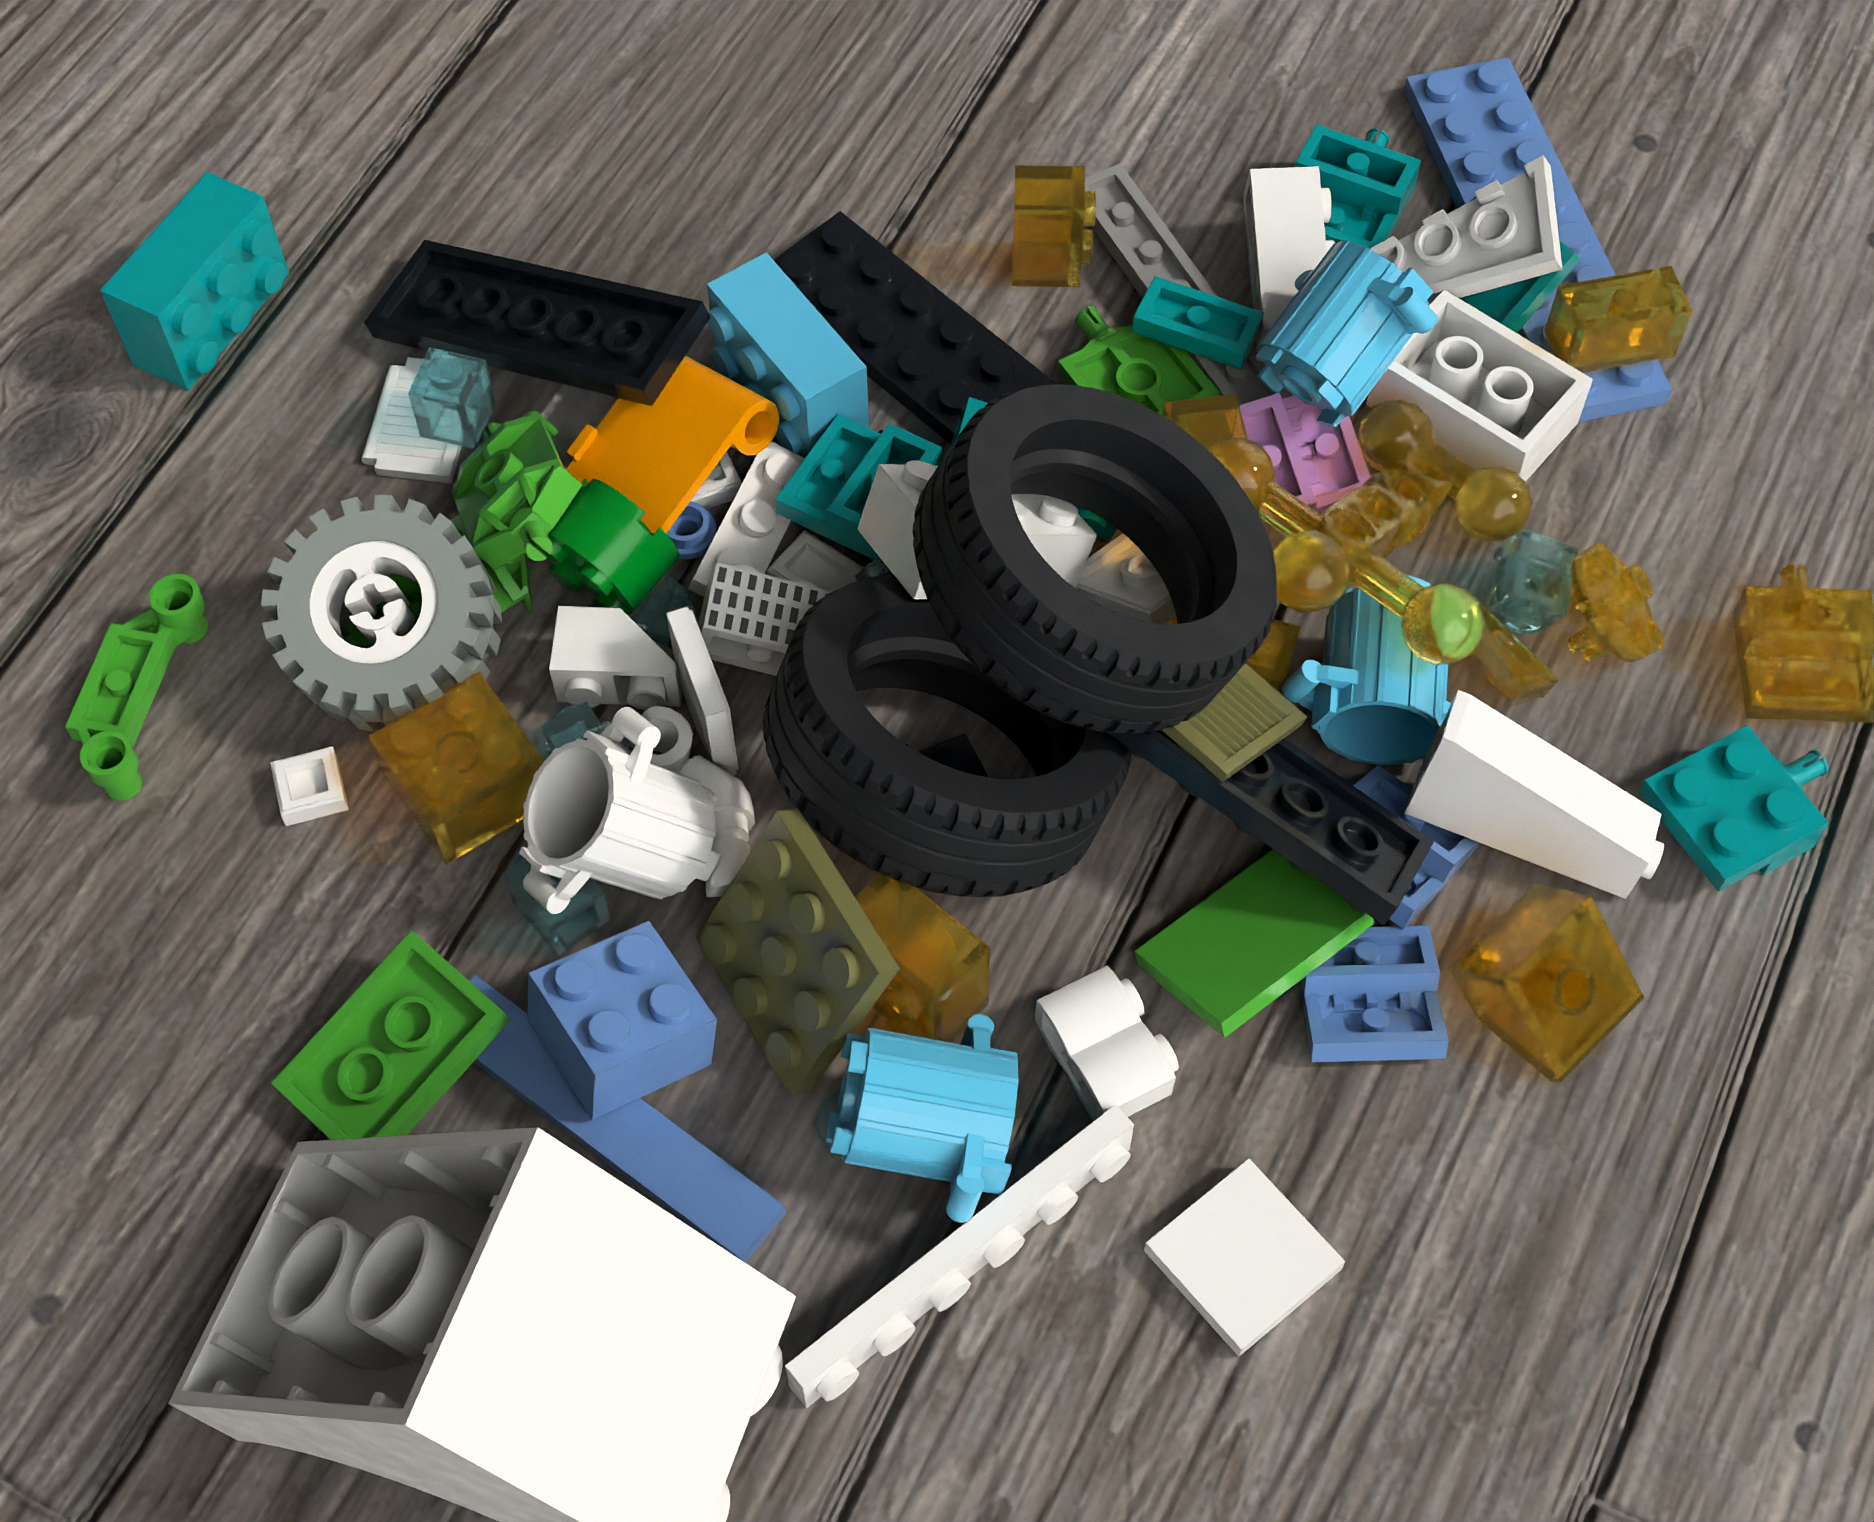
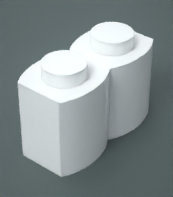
M1108 965L1038 999L1035 1011L1036 1023L1046 1043L1061 1067L1068 1074L1078 1097L1093 1121L1115 1104L1129 1117L1172 1095L1176 1079L1174 1072L1179 1068L1176 1055L1167 1039L1160 1033L1153 1036L1141 1021L1139 1016L1144 1014V1006L1132 982L1127 978L1119 981Z

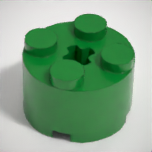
M584 479L581 482V488L555 527L548 533V537L553 545L551 555L544 550L546 559L553 563L548 570L568 590L577 593L584 586L597 595L593 600L597 607L621 608L627 615L632 614L678 560V549L660 527L651 535L648 527L640 520L645 512L623 494L600 480L592 479L588 483L587 479Z

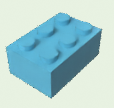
M767 252L707 283L710 308L707 311L710 316L707 324L713 333L714 348L710 350L712 362L718 373L733 379L738 384L776 404L779 410V425L775 436L780 446L805 458L837 414L869 428L866 365Z

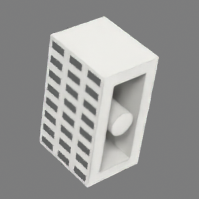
M716 562L705 590L698 624L711 660L776 676L799 621L803 618L806 611L813 607L814 603L833 591L821 589L818 585L808 580L793 579L789 581L762 574L757 569L744 564L726 565Z

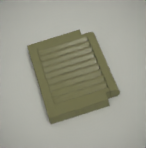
M1245 663L1200 713H1197L1187 721H1181L1179 725L1164 728L1162 731L1223 782L1302 726L1307 716Z

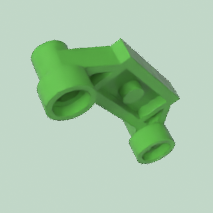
M184 574L167 575L159 579L152 586L149 593V602L152 608L123 625L110 624L65 726L72 740L83 743L80 751V762L89 778L96 785L103 787L106 794L114 800L124 801L131 799L142 788L143 779L138 770L139 758L133 747L176 646L181 643H194L203 638L208 630V622L204 615L205 600L196 581Z

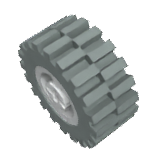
M374 495V510H366L358 497L342 500L340 503L344 516L332 520L324 508L309 517L318 530L306 539L294 529L284 541L294 554L290 561L287 563L276 557L273 558L267 573L279 585L278 591L262 590L261 607L273 618V621L263 622L262 626L266 640L278 651L273 654V657L280 668L315 705L318 704L329 716L344 723L347 717L361 730L376 732L377 722H383L392 733L410 731L408 718L418 716L426 726L442 720L436 706L447 699L458 710L470 700L462 689L467 680L470 678L482 686L490 673L482 658L484 653L497 656L501 639L493 629V624L502 623L501 607L493 595L494 592H497L496 588L465 535L461 537L453 522L443 514L439 513L434 519L423 503L408 499L405 511L401 510L392 495ZM397 574L409 577L419 584L422 594V607L416 623L414 614L408 608V605H411L409 600L397 584L387 577L388 575ZM344 601L345 606L353 614L349 616L350 620L364 637L374 644L372 647L363 648L344 641L339 624L340 610ZM381 602H387L383 606L385 616L374 620L373 617L377 615L376 605Z

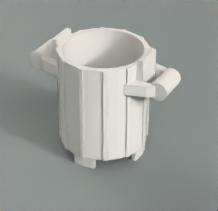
M624 707L618 710L614 715L613 722L600 735L586 730L583 737L588 738L587 741L580 738L555 748L552 751L553 753L533 775L534 778L523 805L525 832L523 835L529 846L528 848L522 847L519 854L531 864V871L525 876L523 887L551 914H558L564 911L570 902V898L575 896L589 878L662 900L664 897L673 896L680 891H685L695 878L707 881L721 856L719 852L711 849L713 840L716 837L714 803H716L718 797L711 789L703 786L700 781L650 763L653 748L659 743L661 733L658 728L631 707ZM624 736L636 745L632 752L621 744ZM549 875H552V876H555V877H558V878H562V879H561V881H560L559 884H558V883H557L555 880H553Z

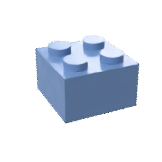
M650 921L528 973L527 1019L592 1120L712 1064L717 1019Z

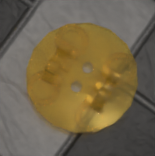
M1600 542L1576 554L1571 565L1572 578L1559 586V594L1562 601L1574 600L1575 608L1581 610L1588 626L1568 639L1570 651L1577 653L1583 650L1586 661H1593L1612 653L1620 660L1633 663L1662 649L1664 645L1663 636L1653 620L1647 601L1653 595V587L1644 570L1636 564L1627 568L1606 545Z

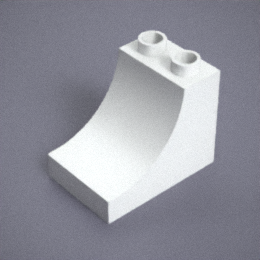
M539 1127L297 1142L168 1404L238 1441L282 1447L339 1462L419 1489L499 1522H726L730 1507V1493L725 1482L750 1416L758 1412L767 1403L780 1380L783 1368V1355L778 1343L796 1296Z

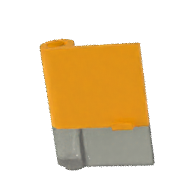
M686 355L652 406L562 384L541 413L559 431L555 436L552 435L551 439L563 467L580 482L584 479H587L588 483L592 479L600 480L635 503L645 512L640 520L648 527L651 535L659 527L667 534L729 447L746 456L756 455L772 442L779 425V410L775 403Z

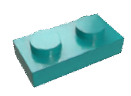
M1154 276L1133 317L1132 332L1242 369L1261 329L1264 312Z

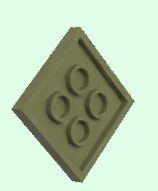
M798 808L776 811L696 936L704 956L712 964L733 999L737 1011L743 1016L764 1051L768 1063L776 1071L790 1096L812 1091L843 1048L847 1033L853 1034L900 970L895 959Z

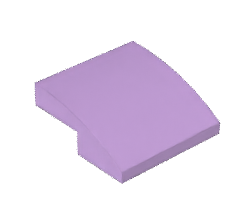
M1280 392L1223 411V417L1252 503L1262 523L1309 515L1374 496L1375 489L1349 416L1344 417L1336 428L1319 424L1316 420L1323 412L1322 409L1307 404L1294 395L1282 399Z

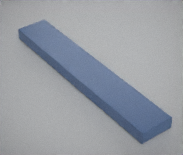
M474 975L470 982L511 1017L512 1020L473 1063L680 1221L746 1263L786 1215L785 1205L641 1098L592 1120L529 1023L527 1013L478 976Z

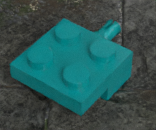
M1316 124L1295 162V167L1319 166L1321 188L1330 189L1331 218L1329 223H1324L1326 240H1334L1335 243L1348 240L1370 249L1391 237L1414 192L1421 160L1385 148L1389 143V136L1385 131L1381 130L1376 140L1378 128L1368 130L1365 140H1361Z
M837 414L775 498L776 514L882 563V559L857 530L878 465H906L908 461L917 460L938 466L942 461V447L890 423L880 434Z
M1748 725L1644 780L1639 790V794L1647 804L1661 813L1660 820L1718 892L1757 870L1762 875H1765L1814 848L1829 824L1802 789L1804 784L1828 773L1829 767L1825 757L1818 760L1821 753L1817 750H1811L1806 755L1785 765L1771 754Z

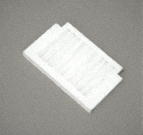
M410 357L407 358L405 366L390 365L361 461L367 465H375L374 469L378 476L452 483L483 373L481 365Z

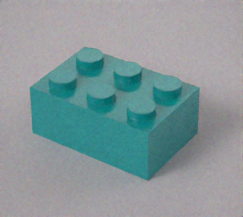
M206 172L101 288L100 292L132 365L189 391L204 373L212 369L218 356L232 339L247 328L252 316L268 297L281 288L289 271L264 197Z

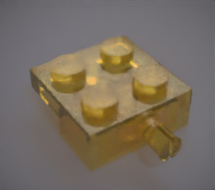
M1795 564L1787 565L1780 570L1779 575L1782 587L1745 586L1732 615L1746 719L1873 723L1874 667L1872 655L1874 653V606L1871 590L1809 588L1807 568L1802 564L1798 565L1796 571Z

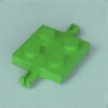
M1088 306L1087 312L1085 309H1082L1076 315L1074 321L1090 341L1083 349L1058 360L1057 376L1064 385L1095 388L1135 401L1169 419L1204 446V443L1195 435L1187 423L1217 408L1220 392L1187 351L1133 333L1132 325L1116 327L1114 329L1110 328L1097 313L1095 307Z

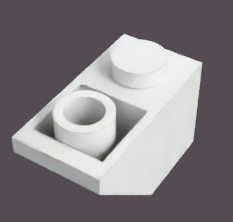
M558 606L549 667L557 702L570 703L583 708L595 707L599 704L632 705L643 710L653 706L681 707L682 692L677 663L621 608Z

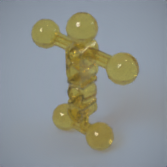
M1403 399L1379 403L1373 406L1364 416L1360 423L1357 440L1364 459L1373 469L1380 472L1370 476L1361 487L1356 488L1328 508L1324 516L1275 483L1276 473L1272 459L1258 443L1244 437L1227 438L1213 443L1208 448L1240 484L1260 518L1286 536L1273 550L1277 576V598L1283 605L1300 613L1320 611L1333 606L1345 591L1355 585L1402 618L1400 626L1405 644L1418 658L1433 665L1450 664L1468 658L1477 649L1482 638L1485 619L1480 603L1467 589L1452 583L1435 584L1424 588L1387 562L1385 558L1391 555L1394 548L1408 545L1419 539L1429 527L1447 495L1455 500L1454 507L1458 522L1471 537L1489 543L1504 541L1517 536L1529 520L1533 501L1529 485L1516 472L1501 466L1487 467L1476 471L1433 441L1435 435L1430 418L1418 405Z

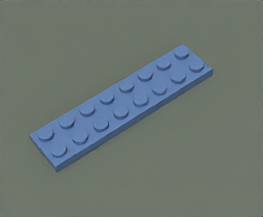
M1509 57L1406 77L1403 93L1456 208L1470 202L1476 197L1475 191L1496 180L1502 185L1526 172L1524 165L1542 155L1551 165L1559 240L1574 251L1581 260L1517 334L1593 379L1578 422L1667 404L1672 388Z

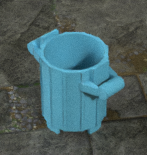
M1348 240L1334 243L1314 270L1304 271L1298 276L1294 284L1298 292L1257 345L1258 354L1255 356L1258 361H1262L1265 364V367L1257 377L1274 394L1279 393L1284 387L1301 401L1322 409L1323 412L1316 421L1319 424L1336 428L1344 417L1353 416L1414 333L1424 334L1430 331L1438 321V316L1428 306L1429 302L1427 301L1433 291L1413 268H1408L1405 272H1402L1395 264L1371 249Z
M1404 574L1401 577L1400 586L1384 584L1363 588L1358 587L1351 591L1352 583L1345 582L1332 595V605L1329 609V614L1326 615L1323 665L1315 660H1307L1281 685V692L1290 702H1298L1303 707L1312 711L1311 728L1316 729L1320 733L1325 747L1346 757L1348 760L1385 766L1414 763L1419 759H1424L1451 705L1450 702L1446 701L1450 619H1448L1444 604L1430 596V583Z
M975 1014L969 1018L960 1044L867 1028L864 1036L847 1033L841 1058L849 1059V1064L844 1071L837 1112L830 1111L826 1142L832 1143L830 1153L841 1154L846 1164L950 1182V1197L946 1206V1213L956 1222L969 1221L973 1217L981 1193L987 1192L1001 1195L1011 1173L1012 1164H1006L1005 1158L1009 1148L1019 1081L1017 1053L990 1048V1038L994 1030V1023L989 1017L982 1014Z

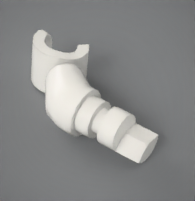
M650 707L644 711L642 717L659 729L661 733L660 740L656 747L653 748V751L663 753L660 755L652 754L650 763L700 781L703 786L711 789L718 797L716 803H714L716 837L713 840L711 849L719 852L721 856L715 869L707 881H705L706 897H722L750 854V845L747 842L749 841V830L755 824L750 794L741 780L702 756L698 755L692 759L689 758L693 733L689 722L680 713L667 707Z

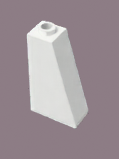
M1460 690L1457 691L1420 764L1404 813L1625 899L1640 877L1649 880L1652 878L1664 850V843L1655 840L1661 813L1474 696Z

